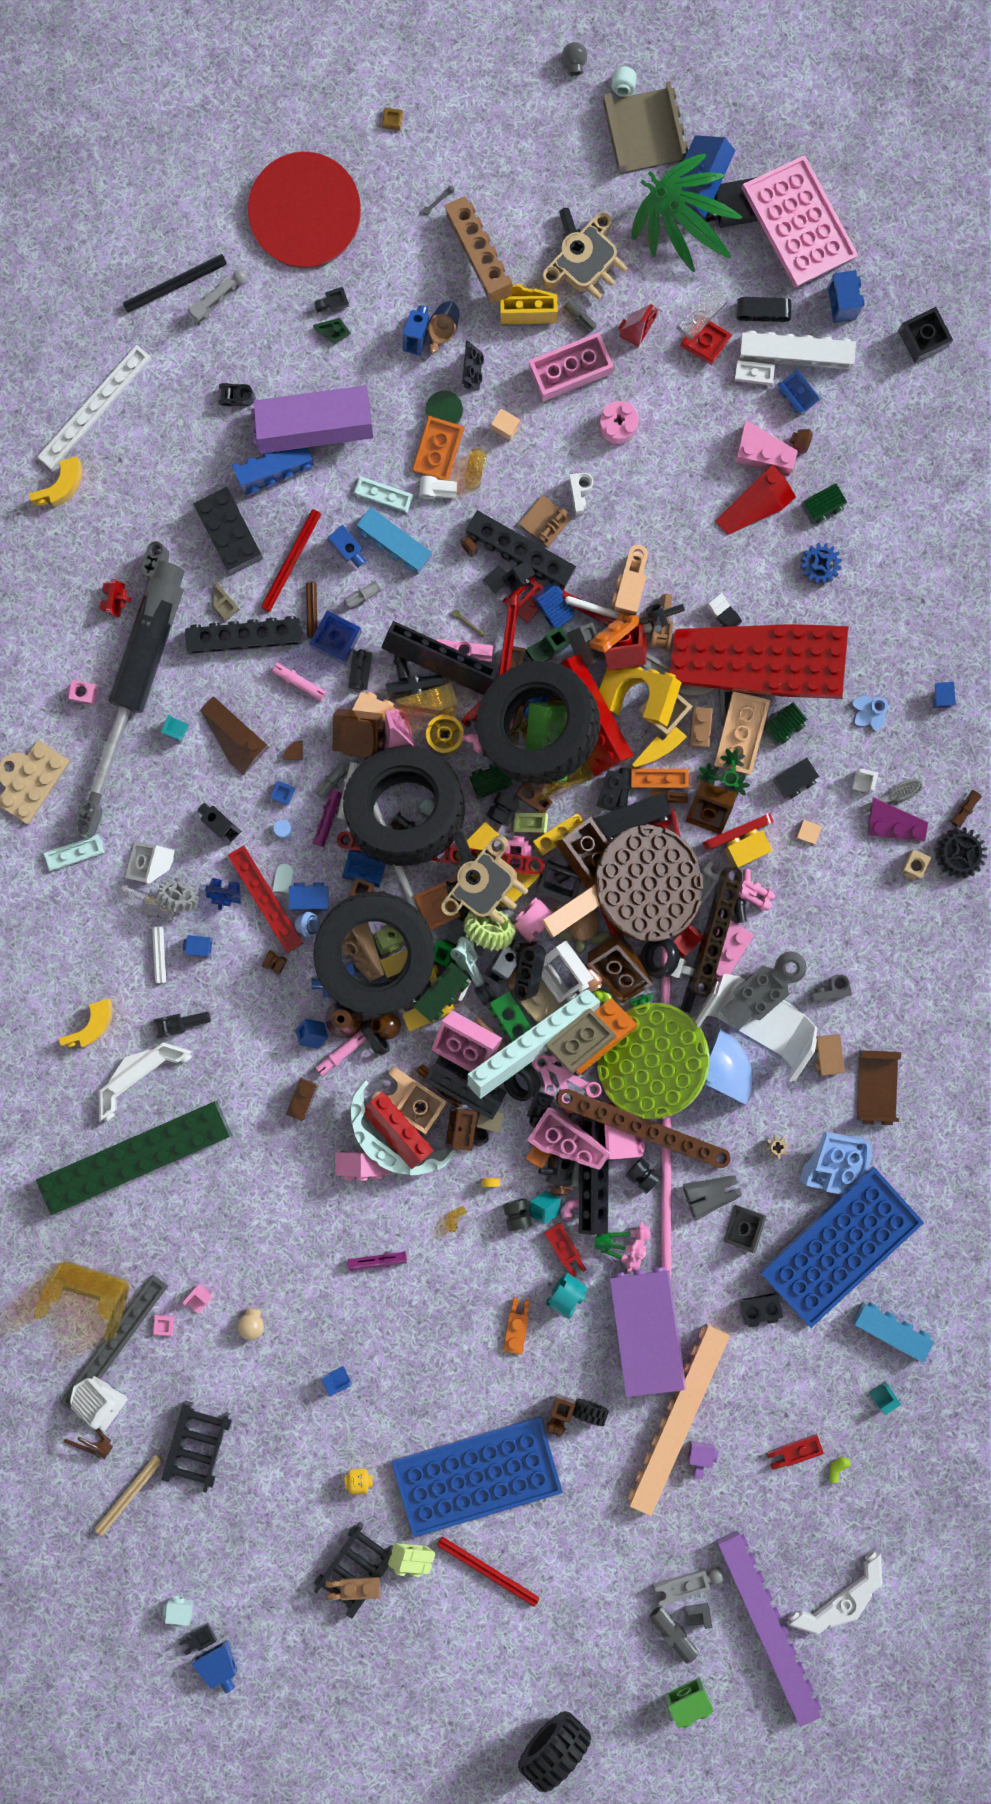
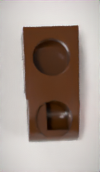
M523 783L514 795L539 813H546L553 803L528 783Z

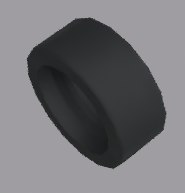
M529 1064L517 1072L527 1082L528 1091L520 1087L516 1074L503 1082L508 1094L520 1102L529 1100L534 1096L536 1090L539 1091L541 1088L539 1075Z

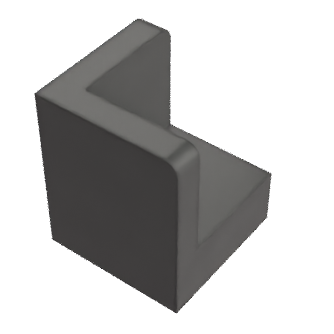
M708 1603L685 1606L688 1626L703 1624L705 1629L713 1628Z

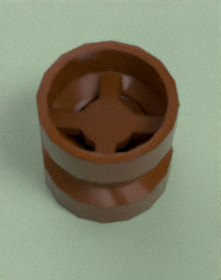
M269 950L261 967L271 969L273 973L280 975L287 962V958L279 957L275 952Z

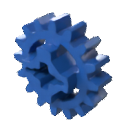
M817 543L816 548L811 545L809 551L805 550L803 553L806 557L800 559L804 563L800 566V569H805L802 575L809 576L807 581L814 579L815 585L819 581H821L822 585H825L826 580L831 583L833 577L839 575L837 571L842 569L838 565L842 562V559H837L840 553L833 552L834 546L830 549L827 548V543L823 547H821L820 543ZM810 556L812 557L811 559L813 560V563L811 564V566H809V558H810ZM833 561V569L830 571L829 565ZM818 562H820V563H821V562H824L825 564H824V566H822V565L818 566L817 563H818Z

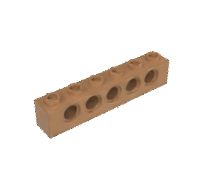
M464 196L445 204L446 216L490 303L493 304L511 296V287L513 286L509 275L506 276L504 274L505 267L502 261L497 260V251L494 246H490L489 235L486 231L483 232V225L479 216L475 217V209L472 202L468 203Z

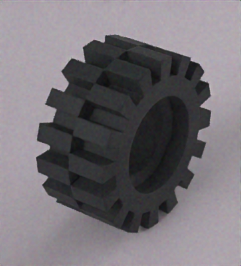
M578 1398L575 1401L572 1416L586 1423L604 1427L609 1410L601 1405H597V1403Z

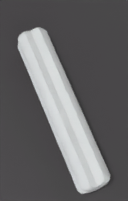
M159 926L152 928L155 982L165 983L163 927Z

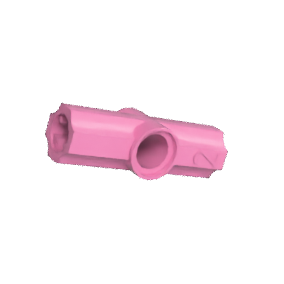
M436 639L458 651L461 647H467L469 649L467 655L482 662H492L493 645Z

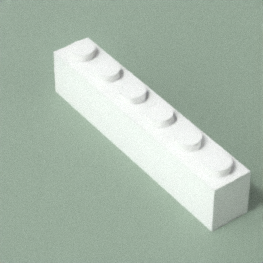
M756 331L742 332L740 338L739 360L851 370L855 362L856 342L847 338L832 340L831 337L818 339L810 335L794 337L793 334H784L782 336L776 335L773 332L757 334Z

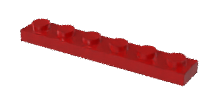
M243 845L228 854L229 859L286 953L304 944L246 847Z

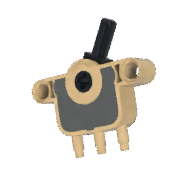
M562 208L559 210V214L565 230L563 234L564 241L562 242L561 253L543 272V285L547 289H555L565 280L575 290L579 292L588 291L593 297L600 300L602 294L599 293L594 285L600 279L610 286L615 284L612 277L607 274L613 265L624 273L628 270L625 264L616 257L617 250L615 245L605 237L610 231L611 217L606 212L598 213L580 231V229L576 230L570 209ZM603 221L607 225L602 227L598 223ZM553 275L556 279L549 281L547 277Z
M455 833L453 839L462 860L459 861L458 883L442 903L441 909L443 913L448 916L455 915L464 905L474 914L481 917L490 916L502 925L505 919L495 911L499 903H504L512 910L517 907L506 896L510 889L514 887L524 895L528 893V889L517 880L516 871L501 859V856L508 848V840L503 836L494 837L480 855L477 856V854L472 855L464 833ZM495 841L501 842L502 850H497L494 847ZM474 873V874H478L479 877H478V878H476V877H473V878H472L471 875ZM448 901L455 903V910L448 907Z

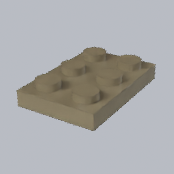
M589 1008L546 1043V1048L573 1074L615 1039L616 1034Z

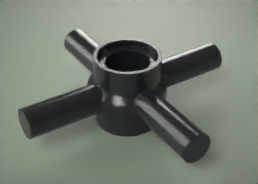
M654 601L646 609L647 616L639 618L638 625L650 623L652 629L660 632L662 627L668 624L667 617L685 611L684 604L664 610L662 604Z

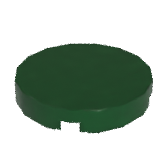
M439 391L428 399L425 411L427 418L429 415L458 424L463 416V405L456 394L450 391Z

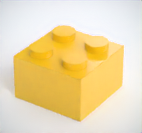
M755 829L744 835L745 839L740 841L738 837L726 844L727 848L724 849V852L732 868H740L773 851L763 830L757 832Z

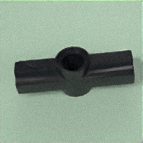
M439 674L426 677L413 676L406 678L404 681L386 684L388 700L406 697L411 699L425 696V694L445 691L443 677Z

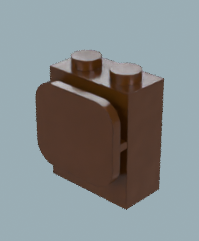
M338 708L333 714L332 751H339L348 756L367 758L383 750L385 740L382 739V732L385 730L383 714Z

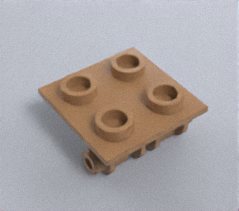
M542 495L520 521L519 525L545 546L549 547L572 518L567 515L568 512L564 508L560 509Z

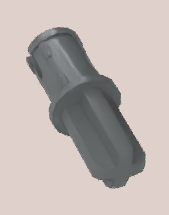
M573 298L564 305V308L575 318V322L578 321L589 333L594 331L597 327L596 323Z
M338 764L328 776H325L326 779L316 788L315 793L319 797L324 798L334 786H337V782L348 771L341 764Z

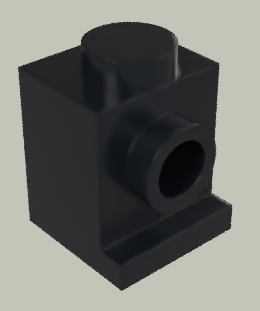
M526 561L514 567L502 577L513 593L520 587L522 588L531 582L530 578L535 575V572L529 562Z

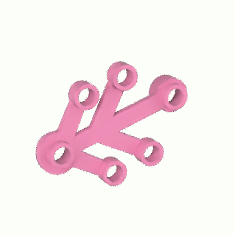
M543 1053L532 1061L533 1068L541 1072L545 1084L544 1091L549 1095L554 1094L556 1091L555 1085L551 1082L549 1071L556 1074L561 1090L568 1089L566 1082L568 1080L585 1089L590 1097L595 1098L601 1094L602 1089L597 1082L588 1083L569 1073L564 1066L558 1067L552 1064L559 1061L554 1055L548 1056L546 1053ZM539 1059L545 1060L544 1066H539ZM548 1085H552L554 1088L550 1093L546 1090ZM591 1086H596L597 1091L595 1093L590 1092ZM563 1094L562 1101L566 1104L569 1103L570 1101L566 1102L563 1097L565 1094Z

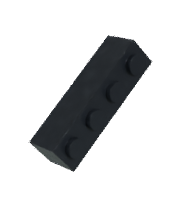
M662 792L593 818V821L607 841L610 842L615 836L627 829L651 825L650 823L657 820L658 823L669 820L668 816L673 814L666 795Z

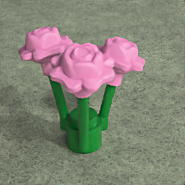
M640 1221L637 1229L630 1232L599 1234L596 1236L594 1247L601 1250V1253L620 1259L622 1263L626 1264L628 1274L631 1271H637L640 1267L641 1259L646 1256L644 1242L650 1239L649 1226H644L643 1221ZM631 1236V1238L637 1239L632 1246L613 1244V1238L610 1237ZM612 1248L624 1250L626 1253H630V1256H621L610 1250Z

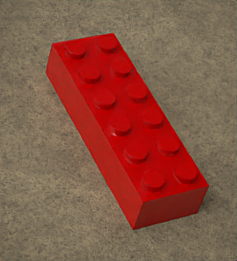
M579 654L567 658L559 664L571 669L582 679L593 694L598 705L597 708L600 712L599 721L601 723L600 733H598L599 737L592 754L586 759L594 777L606 773L607 770L615 768L634 755Z

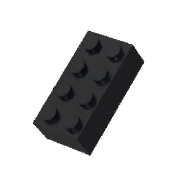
M228 487L193 503L229 575L264 559Z

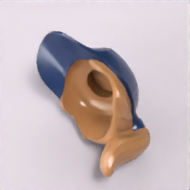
M452 301L440 304L428 322V334L432 341L428 349L431 354L437 353L439 351L438 345L450 341L456 333L460 312L458 306Z

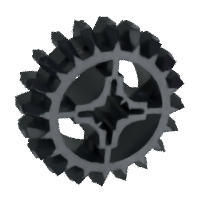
M956 827L954 832L952 830L947 831L948 836L945 834L941 835L943 841H937L941 848H935V851L940 852V855H936L935 859L941 858V862L937 863V865L941 866L944 864L945 867L942 869V872H946L949 869V877L955 873L956 879H959L961 874L963 879H966L968 874L971 877L975 875L974 870L977 872L981 871L979 865H985L981 858H987V855L982 854V851H986L987 847H981V844L985 843L984 840H977L980 834L973 836L974 830L971 829L967 833V828L963 827L960 832V829ZM957 838H964L971 843V845L964 846L961 843V841L957 840ZM952 842L953 852L947 857V848L949 843ZM968 849L964 852V854H962V856L954 857L960 852V850ZM975 849V859L970 864L969 855ZM958 860L962 865L964 864L965 869L955 867L951 864V861Z

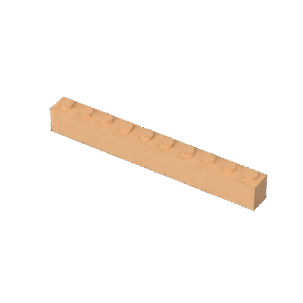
M706 1324L705 1327L702 1326L700 1329L698 1345L694 1344L690 1353L692 1356L690 1363L686 1362L684 1366L686 1389L675 1391L677 1393L674 1399L671 1398L668 1402L667 1409L669 1411L666 1417L663 1416L661 1418L659 1434L654 1435L651 1442L652 1450L650 1453L647 1452L644 1457L643 1463L645 1466L636 1475L635 1481L637 1484L635 1488H631L627 1499L629 1500L630 1507L652 1516L729 1340V1333L710 1324Z

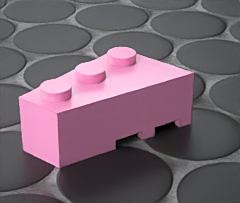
M745 420L735 463L766 470L773 465L780 473L791 475L794 469L797 450Z

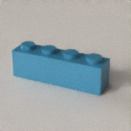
M371 507L357 524L358 533L363 538L372 539L374 541L373 544L378 549L388 551L390 553L389 556L393 560L403 562L405 564L404 567L411 573L415 571L419 574L432 557L430 550Z
M862 1302L852 1321L855 1326L924 1363L934 1344V1341L929 1339L931 1335L922 1330L919 1333L913 1330V1325L904 1320L902 1323L896 1321L897 1316L888 1311L885 1314L878 1311L880 1307L871 1302L868 1305Z

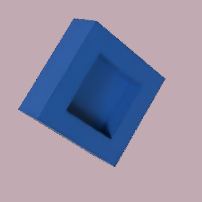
M277 780L270 798L289 806L296 788Z

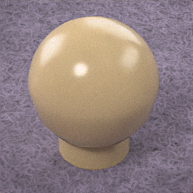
M246 1308L245 1315L240 1318L237 1325L238 1333L243 1339L252 1341L262 1335L264 1322L260 1317L261 1310Z

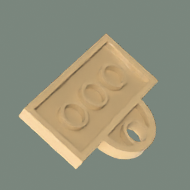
M37 740L28 755L11 753L5 756L0 762V782L6 787L0 796V807L29 825L71 761ZM7 762L14 763L13 771L7 772L5 770Z

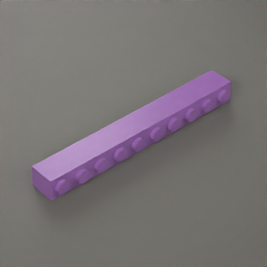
M737 1530L717 1539L799 1726L802 1727L821 1718L819 1710L822 1708L818 1699H813L810 1693L814 1690L809 1679L804 1680L802 1674L806 1672L801 1661L796 1662L794 1656L797 1655L793 1643L788 1644L786 1638L789 1637L785 1625L780 1626L778 1619L781 1616L777 1607L772 1608L770 1601L773 1598L769 1589L764 1590L762 1583L765 1580L761 1572H756L754 1565L757 1563L752 1552L748 1554L746 1547L749 1545L744 1534L740 1536Z

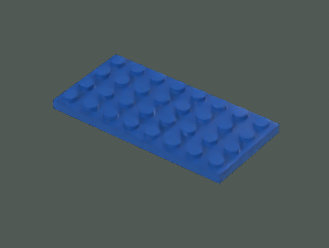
M872 1166L759 1272L805 1323L812 1328L924 1222L880 1172Z
M541 1416L392 1460L413 1538L563 1493Z

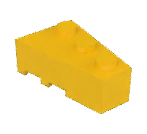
M513 284L511 287L512 295L500 300L501 325L557 323V294L535 288L534 290L524 288L521 284Z

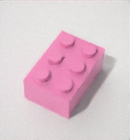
M451 1011L440 1025L432 1051L471 1072L497 1053L502 1038L460 1014Z

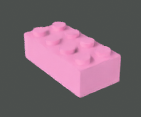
M598 332L529 360L528 368L544 402L613 374L614 366Z

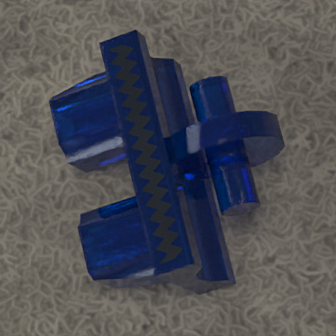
M212 878L209 886L206 885V898L212 899V904H217L219 911H222L224 906L231 907L232 902L241 903L239 882H229V887L226 889L222 888V880Z

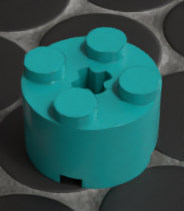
M566 1272L552 1289L551 1295L553 1296L551 1298L547 1297L545 1305L562 1317L570 1319L575 1312L576 1304L580 1305L585 1299V1293L588 1288L584 1283Z

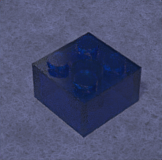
M327 610L309 645L312 649L345 665L362 634V629Z

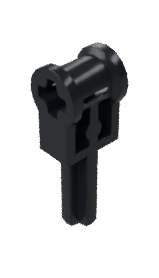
M209 1012L181 1017V1014L153 1019V1023H156L157 1038L184 1033V1028L211 1022Z

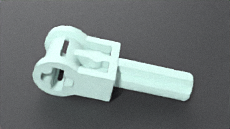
M460 937L457 941V946L451 950L450 955L457 962L460 970H467L475 986L480 987L484 985L485 981L475 964L478 955L474 950V943L470 942V939L467 937Z

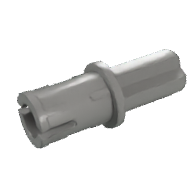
M375 580L366 587L359 588L357 593L345 599V604L348 608H352L362 601L367 602V599L382 590Z

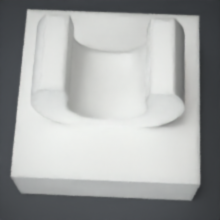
M680 958L678 967L671 976L683 980L684 974L692 976L694 969L686 966L688 961Z

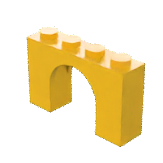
M607 667L599 691L611 714L619 716L628 690L638 683H647L650 693L643 718L654 724L668 726L682 682L676 679V675L665 672L663 675L653 669L643 671L641 667H626L620 670H608Z
M484 822L467 840V843L472 849L483 850L499 834L488 823ZM459 851L455 853L457 861L462 860ZM530 865L531 869L534 872H536L537 870L532 865ZM516 872L517 880L527 889L541 876V874L532 875ZM473 873V874L471 875L472 878H473V877H476V878L479 877L478 874H474V873ZM514 887L506 894L514 903L523 895L522 892H519ZM502 902L499 903L502 908L506 906Z
M407 949L380 960L387 978L398 975L403 969L407 960ZM434 963L429 979L431 986L437 980V974H439L436 963ZM453 1004L450 1007L446 1005L442 1009L444 1014L440 1019L446 1017L454 1009ZM416 1009L402 1014L409 1032L432 1023Z

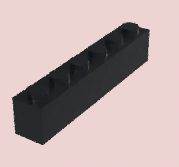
M395 621L392 622L381 646L382 649L389 653H393L482 695L486 694L498 668Z

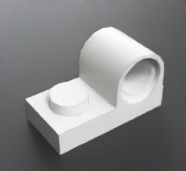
M588 473L570 474L569 482L575 516L583 515L584 509H586L585 497L581 498V496L591 492L593 478ZM585 480L589 483V486L583 488L579 485V482Z

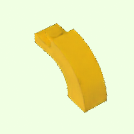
M77 456L59 461L60 476L54 485L29 493L30 501L34 505L45 506L48 504V501H51L52 505L57 507L68 501L75 494L82 478V465Z
M111 999L89 1004L91 1016L88 1025L80 1032L58 1038L60 1045H67V1048L79 1045L78 1041H80L81 1047H87L99 1040L111 1022Z

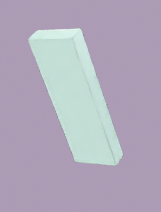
M361 476L354 491L355 496L404 513H408L414 496L411 493Z
M95 835L92 838H86L43 854L48 869L51 872L104 854L105 852L99 835Z

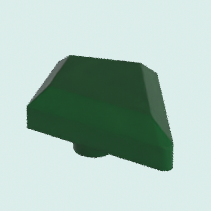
M341 318L313 325L316 331L334 344H337L351 334Z

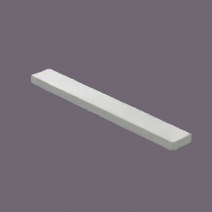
M136 345L37 458L53 471L59 464V461L69 453L152 358Z

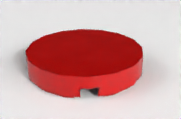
M481 700L461 720L465 726L471 725L470 720H477Z

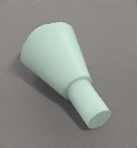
M426 798L418 806L421 808L419 810L421 814L427 817L430 816L435 806L433 799L428 800Z

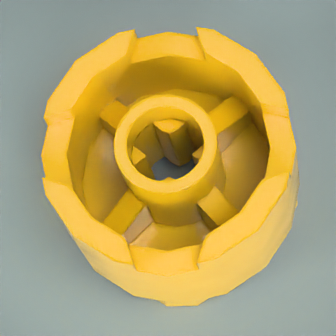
M439 715L428 723L426 740L429 747L435 753L444 756L451 755L461 748L464 729L455 717ZM443 731H444L445 733H448V732L450 733V734L448 735V737H449L448 739L441 738V736H442L441 733H442Z

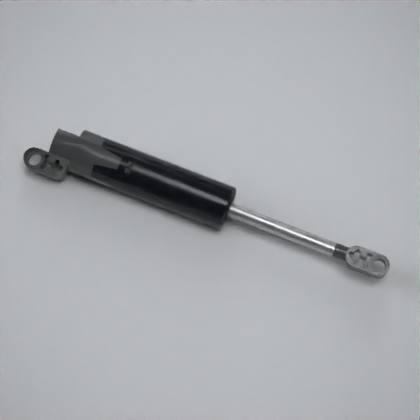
M158 541L151 542L148 545L141 564V572L149 579L108 699L110 704L119 707L89 799L83 801L79 806L73 824L75 834L84 838H92L97 831L103 812L99 803L130 711L135 713H142L144 711L184 591L180 585L185 571L179 566L168 562L169 550ZM161 549L160 554L156 555L157 550ZM87 824V830L83 833V826Z

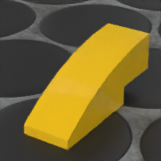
M677 727L664 740L657 736L631 767L640 768L660 760L676 749L687 736Z

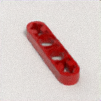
M771 813L708 839L702 842L705 850L708 851L746 835L755 829L773 823L774 820Z

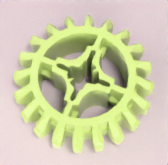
M495 908V911L505 919V922L501 925L490 916L481 917L470 910L463 925L466 937L471 938L470 942H475L476 946L480 945L483 949L489 948L490 951L493 949L499 951L511 944L515 936V927L512 924L513 920L508 919V915L502 914V911L499 912Z

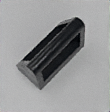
M547 860L545 869L537 883L536 893L568 903L576 897L581 880L573 869ZM549 869L576 878L572 890L545 881Z

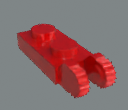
M561 1222L544 1232L563 1266H566L572 1276L576 1277V1272L569 1263L575 1259L580 1270L583 1272L587 1270Z
M814 1434L768 1451L766 1455L767 1458H773L783 1454L784 1460L775 1461L770 1464L773 1470L823 1455L824 1452L818 1435Z

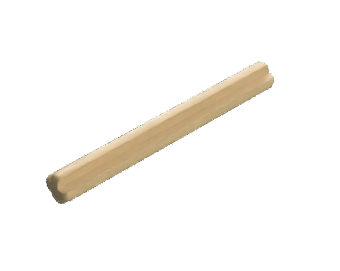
M154 1455L96 1526L95 1532L98 1535H104L161 1465L163 1459L159 1455Z

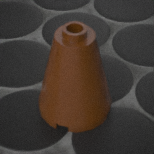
M335 1002L326 1012V1027L336 1037L350 1038L361 1029L363 1013L351 1011V1009ZM340 1015L345 1018L343 1023L339 1022Z

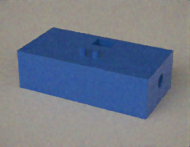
M695 135L684 160L699 154H706L707 156L696 168L680 178L697 173H721L725 175L736 150L725 137ZM723 178L701 186L683 187L682 191L714 199ZM688 202L685 203L700 217H706L707 211L699 209Z

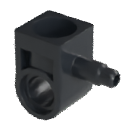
M551 1154L548 1160V1168H539L538 1173L547 1175L546 1181L549 1183L572 1186L575 1161Z

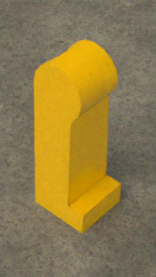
M578 813L533 841L532 844L541 858L557 847L554 841L582 820Z

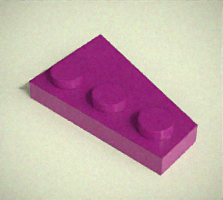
M872 796L868 835L919 841L926 840L927 821Z

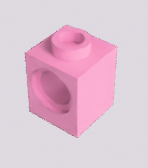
M72 680L71 685L69 684L67 688L68 699L73 702L95 706L98 686ZM85 688V695L78 697V690Z

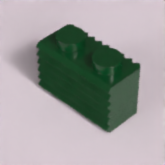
M837 483L805 499L801 506L811 524L815 522L820 524L828 519V515L832 513L837 515L845 510L844 506L847 504V500Z
M792 702L764 725L763 730L775 745L779 742L783 745L791 738L789 734L794 730L798 733L806 726L804 722L808 719L797 705Z
M494 763L489 765L490 769L485 771L482 769L475 770L471 773L472 776L469 777L478 800L513 786L512 779L501 772Z

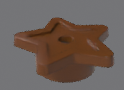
M548 1186L552 1190L553 1195L567 1196L568 1190H573V1187Z

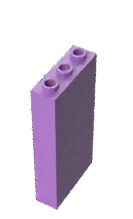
M367 385L254 400V409H251L252 419L255 420V422H252L253 433H256V435H253L254 446H258L260 454L374 438Z
M664 1267L653 1268V1272L645 1273V1269L633 1271L634 1275H626V1272L614 1273L615 1277L610 1278L626 1397L685 1390L686 1382L670 1270H664Z

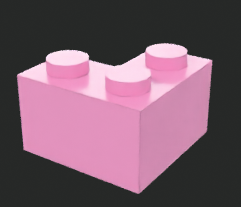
M335 1152V1175L343 1176L344 1180H352L356 1177V1180L363 1181L368 1180L369 1176H371V1179H382V1175H390L389 1170L378 1165L377 1161L372 1160L365 1152Z

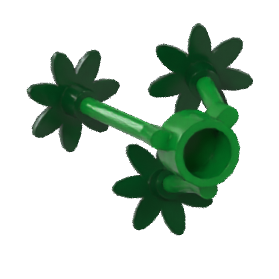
M735 748L733 753L726 749L727 756L720 757L721 760L726 761L723 768L731 766L730 769L723 772L722 776L715 775L719 768L712 769L710 763L707 764L706 769L699 767L702 774L697 776L698 780H703L713 785V780L723 781L726 785L730 786L727 790L737 793L736 797L738 793L743 796L746 795L743 788H748L750 784L743 783L746 778L745 775L739 778L735 772L736 765L744 766L740 760L745 758V755H738V748Z

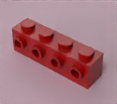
M383 1091L365 1106V1117L411 1170L434 1151Z

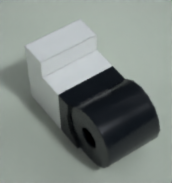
M722 593L708 604L707 608L724 627L738 626L742 623L740 616L726 601V597Z

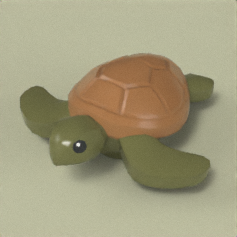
M594 909L570 925L568 930H563L556 936L564 941L575 938V950L578 954H582L586 949V940L591 941L595 945H600L610 938V933L596 934L599 921Z

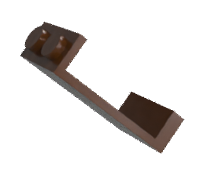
M859 1050L857 1119L862 1120V1124H874V1121H881V1125H893V1122H899V1118L896 1117L898 1060H901V1052Z

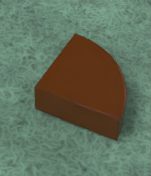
M303 741L292 743L286 749L283 760H303Z

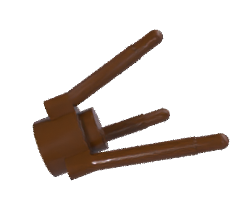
M99 1428L95 1431L103 1441L98 1440L96 1444H93L82 1437H78L80 1442L90 1448L68 1439L64 1440L65 1443L102 1459H105L113 1448L109 1444L111 1439L106 1437Z

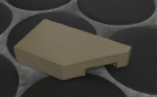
M216 582L214 585L213 608L226 622L240 609Z

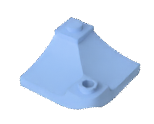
M824 1131L815 1153L808 1163L805 1162L799 1181L806 1186L821 1188L826 1192L842 1195L868 1171L872 1152L870 1143L863 1137L854 1135L850 1137Z

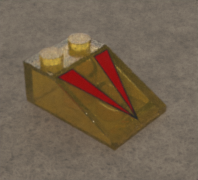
M451 683L396 699L398 709L438 716H453L456 714L455 711H459Z

